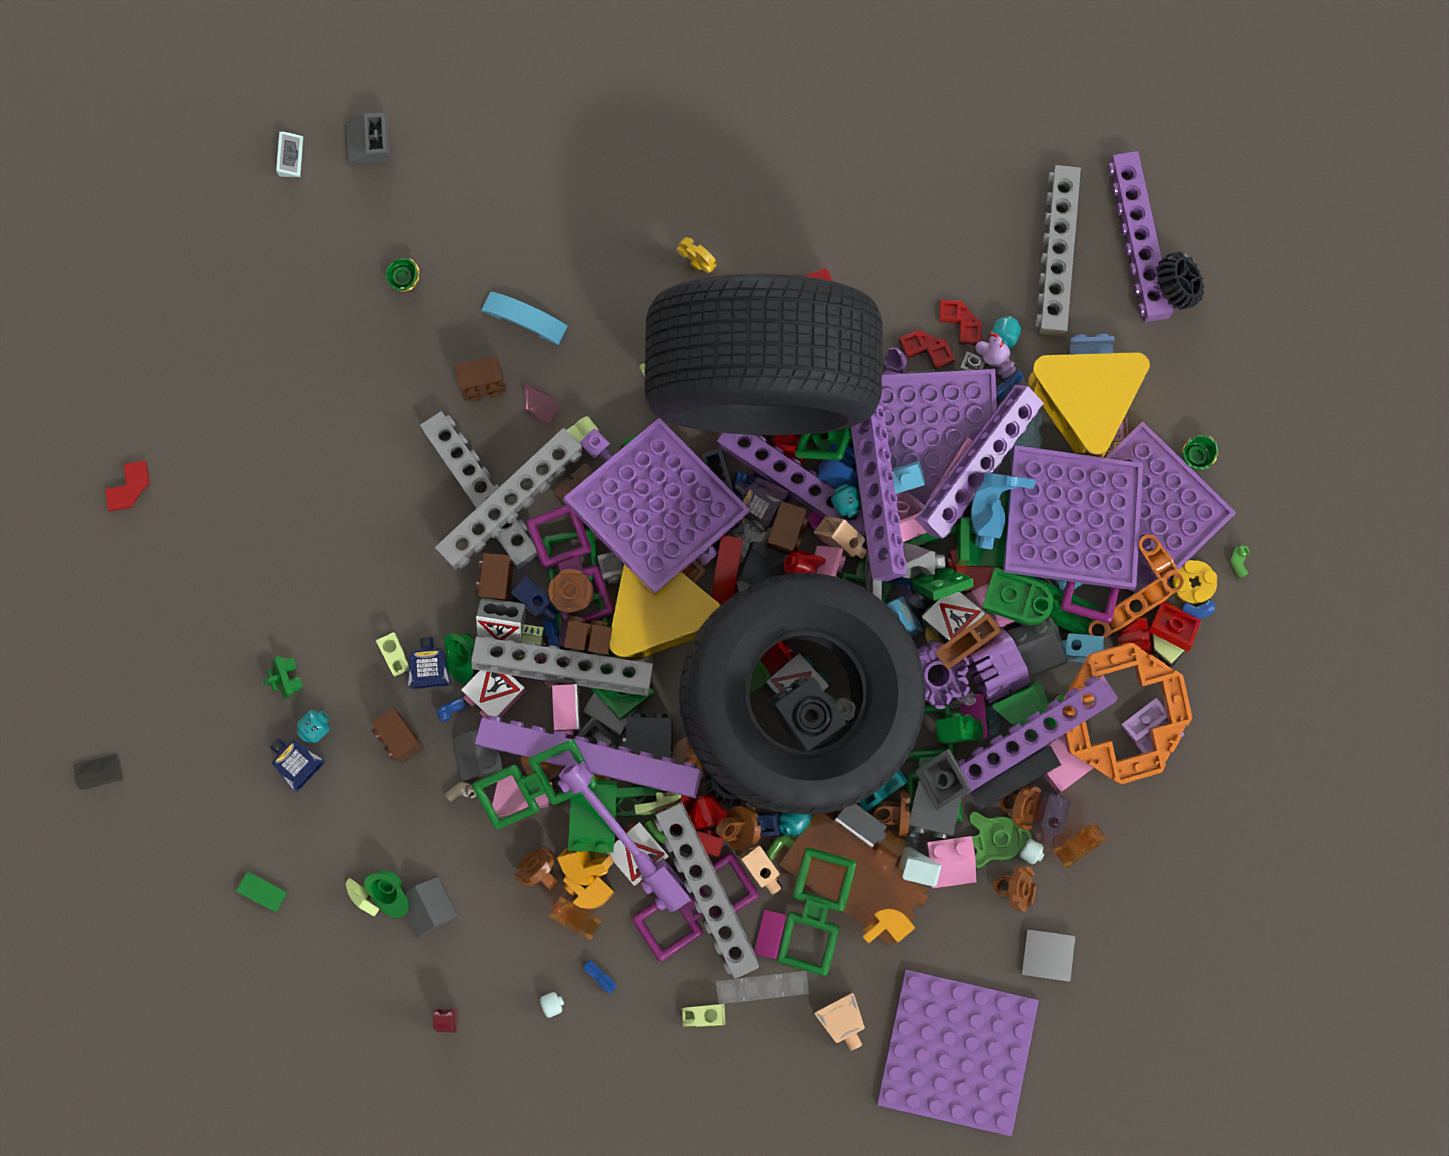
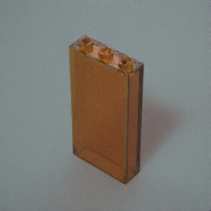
M823 813L814 815L779 864V867L797 879L803 852L806 847L855 860L856 868L845 910L842 912L863 928H866L872 922L877 924L878 921L873 915L884 909L897 910L903 913L911 922L915 917L913 911L917 905L922 907L929 897L926 895L929 889L920 883L903 879L904 871ZM811 857L804 885L823 898L838 901L846 867ZM886 930L877 936L878 939L887 945H890L891 942L896 944Z

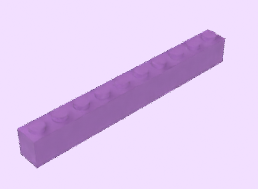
M489 715V719H481L475 744L530 758L570 740V738H566L567 734L559 731H554L553 734L545 733V728L532 726V729L524 728V724L511 720L510 724L503 723L502 718ZM575 736L574 741L593 774L696 798L702 771L697 769L698 765L684 762V766L675 764V759L662 757V760L653 759L654 755L650 753L640 752V755L632 754V749L619 746L618 750L611 749L608 743L597 741L595 745L588 743L589 739ZM567 750L543 762L567 767L575 762L570 751Z

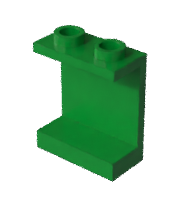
M961 517L956 523V566L1003 568L1007 523L1003 527L1000 538H994L993 548L985 549L974 545L976 534L971 532L972 523H969V518Z

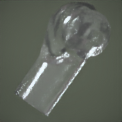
M969 690L965 696L961 694V697H953L949 703L950 708L954 710L963 703L968 706L973 705L976 701L973 691Z

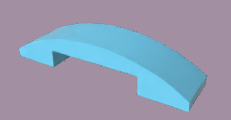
M490 292L482 308V311L500 320L502 318L539 334V337L557 345L560 344L568 328V325L547 313L496 292Z

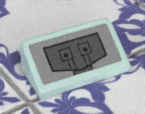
M279 132L276 171L280 177H300L303 136Z

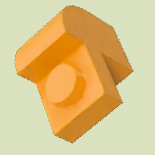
M565 848L557 857L567 878L579 885H590L596 877L606 874L609 867L614 863L611 854L591 859L588 851H569L568 848Z
M567 876L563 879L566 883L564 888L572 896L578 895L573 903L582 909L592 910L599 908L615 893L599 877H596L586 889L572 882Z
M884 909L873 915L878 923L872 922L863 929L866 934L862 938L869 944L886 930L893 940L898 943L915 927L903 913L894 909Z

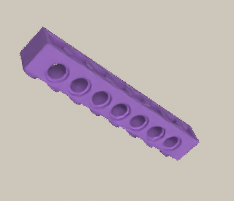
M1136 151L1113 155L1110 163H1108V173L1110 176H1113L1112 191L1113 195L1117 196L1118 199L1116 209L1118 216H1121L1123 222L1121 223V233L1123 236H1126L1125 251L1126 255L1130 256L1131 259L1129 269L1131 276H1134L1136 282L1134 283V293L1136 296H1139V315L1143 316L1144 323L1169 319L1173 314L1172 304H1168L1167 298H1163L1164 294L1160 291L1161 288L1157 284L1158 278L1156 274L1158 272L1156 267L1159 266L1158 262L1162 258L1139 153ZM1126 174L1131 180H1125L1121 175ZM1126 194L1133 195L1135 200H1129ZM1130 214L1138 215L1139 220H1133ZM1134 234L1142 235L1144 240L1136 239ZM1139 254H1145L1148 260L1140 259ZM1143 274L1151 275L1153 280H1146ZM1147 295H1155L1157 301H1151Z
M1015 385L915 518L930 536L944 538L950 533L951 527L964 514V510L973 501L976 491L981 487L984 472L992 473L1001 464L1003 457L1013 448L1014 442L1025 432L1032 418L1039 413L1043 402L1029 386Z
M879 404L875 413L869 419L851 426L872 579L889 581L905 576L907 572L900 530V517L897 509V496L894 488V475L890 460L891 454L887 439L888 433L884 418L885 412L883 405Z
M722 433L717 440L719 448H722L725 452L778 488L789 492L787 494L812 511H815L823 518L830 516L844 519L863 537L866 535L862 508L859 509L860 513L855 520H847L845 516H840L835 508H830L827 505L836 488L829 483L820 481L816 472L812 470L807 471L802 468V464L795 458L789 459L784 456V452L779 447L768 445L766 443L767 440L761 435ZM741 440L750 442L749 446L745 448L740 447L738 443ZM758 452H765L768 455L763 460L756 458ZM776 464H783L785 469L777 472L773 467ZM794 476H801L803 481L795 484L791 479ZM818 488L821 493L818 496H812L809 490Z
M1104 676L1089 678L1084 682L1085 686L1080 690L1076 687L1065 694L1066 698L1060 702L1057 699L1046 706L1048 710L1041 714L1039 711L1033 713L1027 718L1028 722L1021 726L1020 723L1014 725L1008 730L1010 732L1008 735L1002 737L1000 734L990 741L991 745L984 749L981 746L971 753V758L958 760L957 764L971 787L970 792L1115 703L1118 697ZM1086 693L1093 695L1095 702L1086 703L1083 695ZM1067 705L1072 706L1075 709V714H1066L1064 707ZM1051 717L1055 719L1056 726H1048L1045 718ZM1028 729L1035 730L1037 738L1032 739L1028 737L1026 731ZM1008 741H1015L1019 749H1010ZM992 752L997 753L1000 761H992L989 754ZM971 765H979L981 773L973 772Z

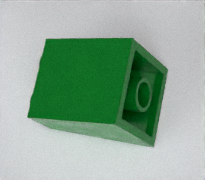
M1038 679L1013 693L1010 692L1009 695L995 701L992 706L1013 726L1018 723L1022 726L1028 722L1027 718L1033 713L1039 711L1041 714L1048 710L1046 706L1050 701ZM1051 717L1045 718L1048 726H1056L1055 719ZM1028 729L1026 731L1028 737L1032 739L1037 738L1035 730Z
M596 781L597 785L591 791L615 819L617 781ZM582 793L570 799L568 850L577 852H613L615 833Z

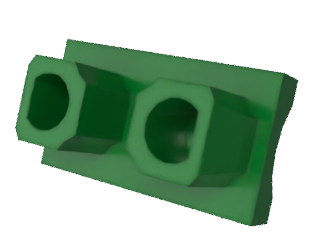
M281 656L274 657L275 661L272 662L273 669L266 671L268 678L263 680L264 686L271 685L273 692L278 691L280 687L283 699H288L293 693L301 690L303 685L300 677L288 678L287 672L296 670L294 658L282 659Z

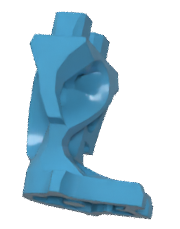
M984 472L982 485L975 493L971 508V532L976 534L975 546L992 549L994 538H1000L1003 532L1005 513L1000 505V494L1003 491L1015 488L1033 489L1036 482L1035 479Z

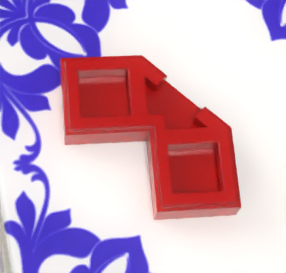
M940 299L939 322L960 324L959 344L976 345L980 342L982 322L968 310V307L962 301Z
M920 330L898 339L907 359L927 351L934 369H939L955 362V358L946 340L935 338Z
M146 461L124 464L126 485L105 489L108 510L110 512L132 508L137 501L136 499L150 484Z

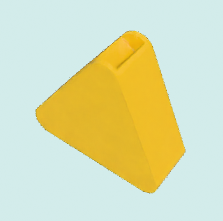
M1142 353L1044 355L1035 361L1033 372L1028 379V386L1041 399L1043 409L1074 454L1104 458L1150 368L1148 358Z
M624 564L612 623L610 650L619 657L635 661L689 642L694 639L700 627L719 608L720 604L683 573H679L654 595Z

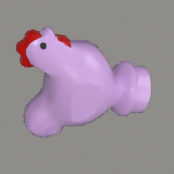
M991 332L988 335L990 343L978 342L975 346L976 352L983 357L987 364L997 368V374L1001 378H1006L1016 371L1014 362L1009 360L1010 350L1008 346L1002 342V338L997 333Z

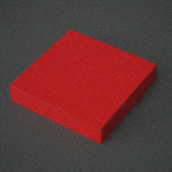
M1163 601L1156 611L1148 632L1189 652L1202 620Z

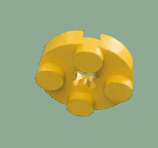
M684 237L676 249L677 252L692 261L690 265L698 272L701 270L707 273L712 272L717 266L714 263L716 261L715 258L702 245L697 247L692 244L694 242L693 239Z
M1189 560L1179 569L1184 579V584L1180 590L1175 592L1178 599L1184 603L1188 602L1195 605L1203 603L1213 596L1217 588V574L1209 565L1201 561ZM1173 576L1172 586L1173 588H1177L1179 585V579L1176 576ZM1196 577L1200 586L1192 588L1189 579Z

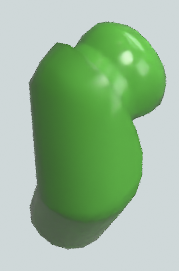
M1245 545L1237 546L1233 550L1230 564L1239 579L1249 574L1243 564L1246 556L1249 555V548Z
M652 820L646 822L643 827L657 843L665 844L664 840L667 837L664 831L660 832Z
M783 834L772 841L765 854L770 860H774L783 846L791 849L796 840L790 835L786 836Z

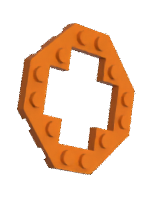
M1126 643L1088 654L1067 691L1069 692L1075 687L1080 690L1085 686L1084 682L1093 676L1097 677L1135 666L1139 686L1160 682L1169 723L1149 728L1153 746L1152 751L1116 761L1112 741L1108 740L1091 745L1086 721L1063 734L1068 753L1119 784L1162 773L1170 753L1174 752L1182 738L1180 736L1184 728L1192 720L1183 675L1171 669L1151 654L1146 653L1134 643ZM1089 693L1083 695L1085 702L1095 700L1093 695ZM1067 705L1064 707L1066 714H1075V709L1072 706Z

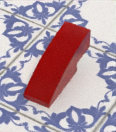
M724 535L721 537L711 597L720 605L734 596L743 546L742 538Z

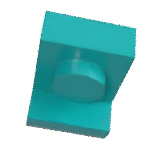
M898 770L883 787L859 803L867 812L908 781L901 771Z

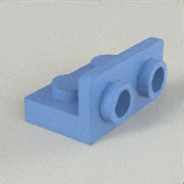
M1084 334L1075 335L1068 344L1069 355L1113 353L1114 336H1108V334H1098L1095 337H1087Z

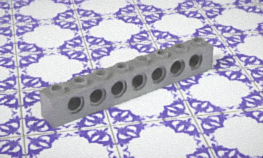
M1055 165L1053 172H1049L1048 185H1051V192L1047 193L1046 205H1050L1049 212L1045 214L1044 225H1048V230L1043 235V245L1046 246V253H1042L1041 266H1044V273L1040 274L1039 286H1043L1042 294L1039 293L1037 302V306L1041 307V311L1036 316V327H1039V334L1064 337L1067 332L1080 167ZM1064 187L1067 189L1068 192L1062 193L1058 190V188ZM1062 207L1066 212L1059 213L1056 208ZM1061 227L1064 233H1057L1054 228ZM1058 247L1063 253L1057 254L1052 248ZM1056 267L1061 273L1054 274L1051 268ZM1056 288L1059 294L1054 295L1049 289ZM1054 308L1058 314L1051 315L1047 309Z
M440 411L422 423L420 427L477 509L499 486L497 484L493 486L489 481L492 476L485 466L481 468L478 465L479 457L473 449L470 451L467 449L465 444L468 442L461 432L456 433L453 428L456 424L450 415L445 417L443 412ZM450 433L451 437L447 441L440 440L441 435ZM462 450L463 454L460 458H453V452ZM467 468H475V472L472 475H464V471ZM479 485L487 486L484 493L476 492V488ZM493 511L489 518L497 520L501 513ZM515 519L508 528H502L501 533L496 537L506 553L510 555L517 569L538 557L532 538H529L525 533L528 528L521 519L518 521ZM515 537L523 538V543L521 545H512V541Z
M563 428L435 547L437 552L455 570L466 566L470 561L469 557L475 552H481L486 546V541L491 537H497L502 531L501 527L507 522H513L523 507H529L539 492L541 494L545 492L555 477L557 479L566 472L565 468L571 462L574 464L582 457V446ZM556 452H563L565 454L561 460H555L553 456ZM542 466L549 468L548 473L545 475L537 473L538 469ZM526 481L533 483L529 490L521 488L522 484ZM509 496L517 498L513 505L505 503ZM493 511L501 513L497 520L489 518ZM477 526L485 528L481 535L473 534ZM467 541L468 547L465 550L457 549L459 542Z
M491 636L476 637L471 661L472 669L565 684H577L578 686L648 696L653 666L652 663L642 659L632 661L619 656H614V658L606 657L601 653L587 654L577 649L567 651L561 650L557 646L541 647L532 642L522 644L512 639L496 640ZM495 651L502 653L500 657H493L491 654ZM515 655H522L524 659L517 661L513 657ZM538 658H543L546 660V662L543 664H538L535 662V660ZM564 661L568 663V666L559 667L557 664ZM581 665H588L590 669L583 671L579 667ZM609 668L612 670V673L604 674L601 670ZM629 671L632 672L634 676L628 678L625 677L623 673Z
M682 801L656 814L657 819L654 820L658 830L660 832L664 831L667 837L664 840L669 852L673 851L677 858L674 860V863L679 873L683 872L687 879L684 881L688 892H693L696 898L694 904L698 913L703 912L705 916V928L709 934L713 933L716 939L713 943L718 954L722 953L726 960L723 964L728 975L732 974L734 979L759 968L760 963ZM671 825H681L683 832L680 835L673 834L670 830ZM683 844H688L692 847L693 852L690 855H684L681 853L680 847ZM692 865H699L702 868V874L698 876L693 875L690 872V867ZM703 885L710 886L712 894L709 896L702 895L700 887ZM712 906H719L722 909V914L713 916L710 913V908ZM723 926H728L732 930V934L727 937L722 936L719 929ZM739 947L742 954L738 957H733L729 953V949Z

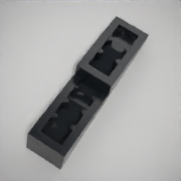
M718 448L700 454L703 463L735 494L723 449ZM742 519L726 532L724 536L744 531Z
M1050 745L1010 767L970 793L979 809L983 810L1061 766V763Z

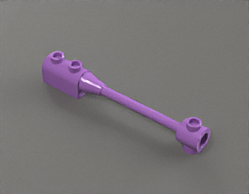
M595 428L579 443L594 459L601 455L608 461L613 457L607 450L610 443ZM712 545L696 561L704 568L719 551Z
M584 761L579 764L573 762L565 767L559 774L561 778L558 781L559 786L565 793L570 790L573 794L581 792L632 854L644 880L641 885L648 894L652 891L657 896L655 899L657 906L662 911L667 908L669 912H674L691 900V893L688 892L684 882L667 861L662 858L655 863L642 850H639L588 787L591 782L590 778L593 777L590 767Z

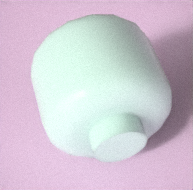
M1028 839L1020 852V858L1030 864L1041 861L1044 857V853H1042L1043 845L1033 839Z
M555 992L540 998V1004L546 1017L550 1018L562 1012L563 999L561 996L558 997Z

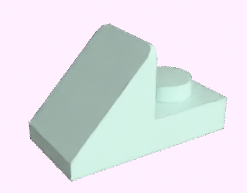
M904 847L898 868L904 871L902 878L905 880L936 886L942 865L911 847Z

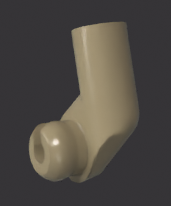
M466 782L457 783L444 794L450 802L459 796L470 799L476 797L472 784Z

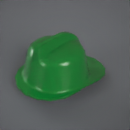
M449 633L444 639L449 672L460 683H468L473 676L471 661L475 641L470 633L462 635Z
M382 869L378 873H373L366 877L364 882L365 890L384 914L392 918H400L407 913L409 908L408 900L402 891V881L396 873Z

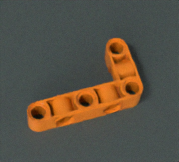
M1143 536L1139 540L1138 548L1157 579L1116 605L1113 619L1110 623L1098 620L1093 621L1089 626V635L1095 636L1092 633V627L1095 624H1101L1105 628L1102 637L1106 638L1153 609L1182 588L1184 579L1155 536ZM1145 539L1154 541L1155 547L1152 551L1143 549L1142 543ZM1169 576H1176L1179 579L1177 588L1168 586L1167 579ZM1132 600H1139L1141 602L1142 609L1139 612H1132L1130 610L1129 604Z

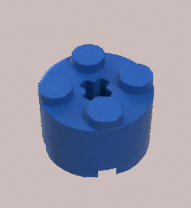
M837 443L832 444L828 451H836ZM847 445L841 460L822 459L818 466V479L824 483H829L835 488L845 484L857 487L859 481L854 448Z

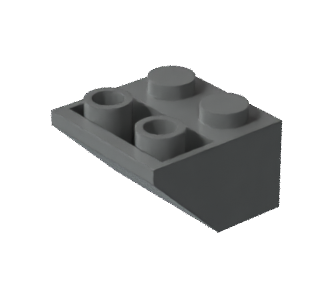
M385 112L363 114L347 123L349 165L391 162L389 120Z

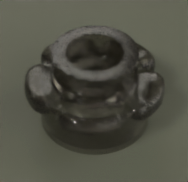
M841 698L834 704L843 720H851L854 717L855 705L852 701Z

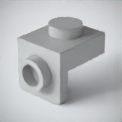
M613 552L598 555V562L604 582L608 581V584L620 582L623 572L621 560Z

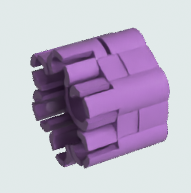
M999 627L1001 632L967 656L970 665L979 661L975 666L968 669L971 675L982 670L984 671L973 677L975 684L986 679L989 680L977 686L980 694H984L989 704L1009 695L1010 692L1013 693L1030 685L1027 667L1016 644L1002 627Z
M930 640L925 645L917 648L924 673L925 700L934 707L943 709L945 708L944 704H949L953 697L957 698L961 697V694L964 696L968 694L970 687L967 686L969 683L967 678H965V674L969 669L966 666L970 665L966 657L947 670L934 653L944 644L936 640ZM936 664H940L943 668L942 678L937 682L929 681V669Z

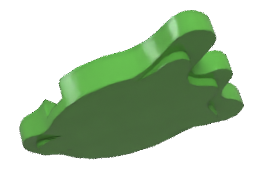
M972 812L969 815V822L979 831L978 835L972 836L973 847L976 850V868H982L990 861H1006L1014 858L1024 847L1027 840L1032 839L1031 833L1028 830L1017 828L1011 818L1002 816L986 818L978 812Z

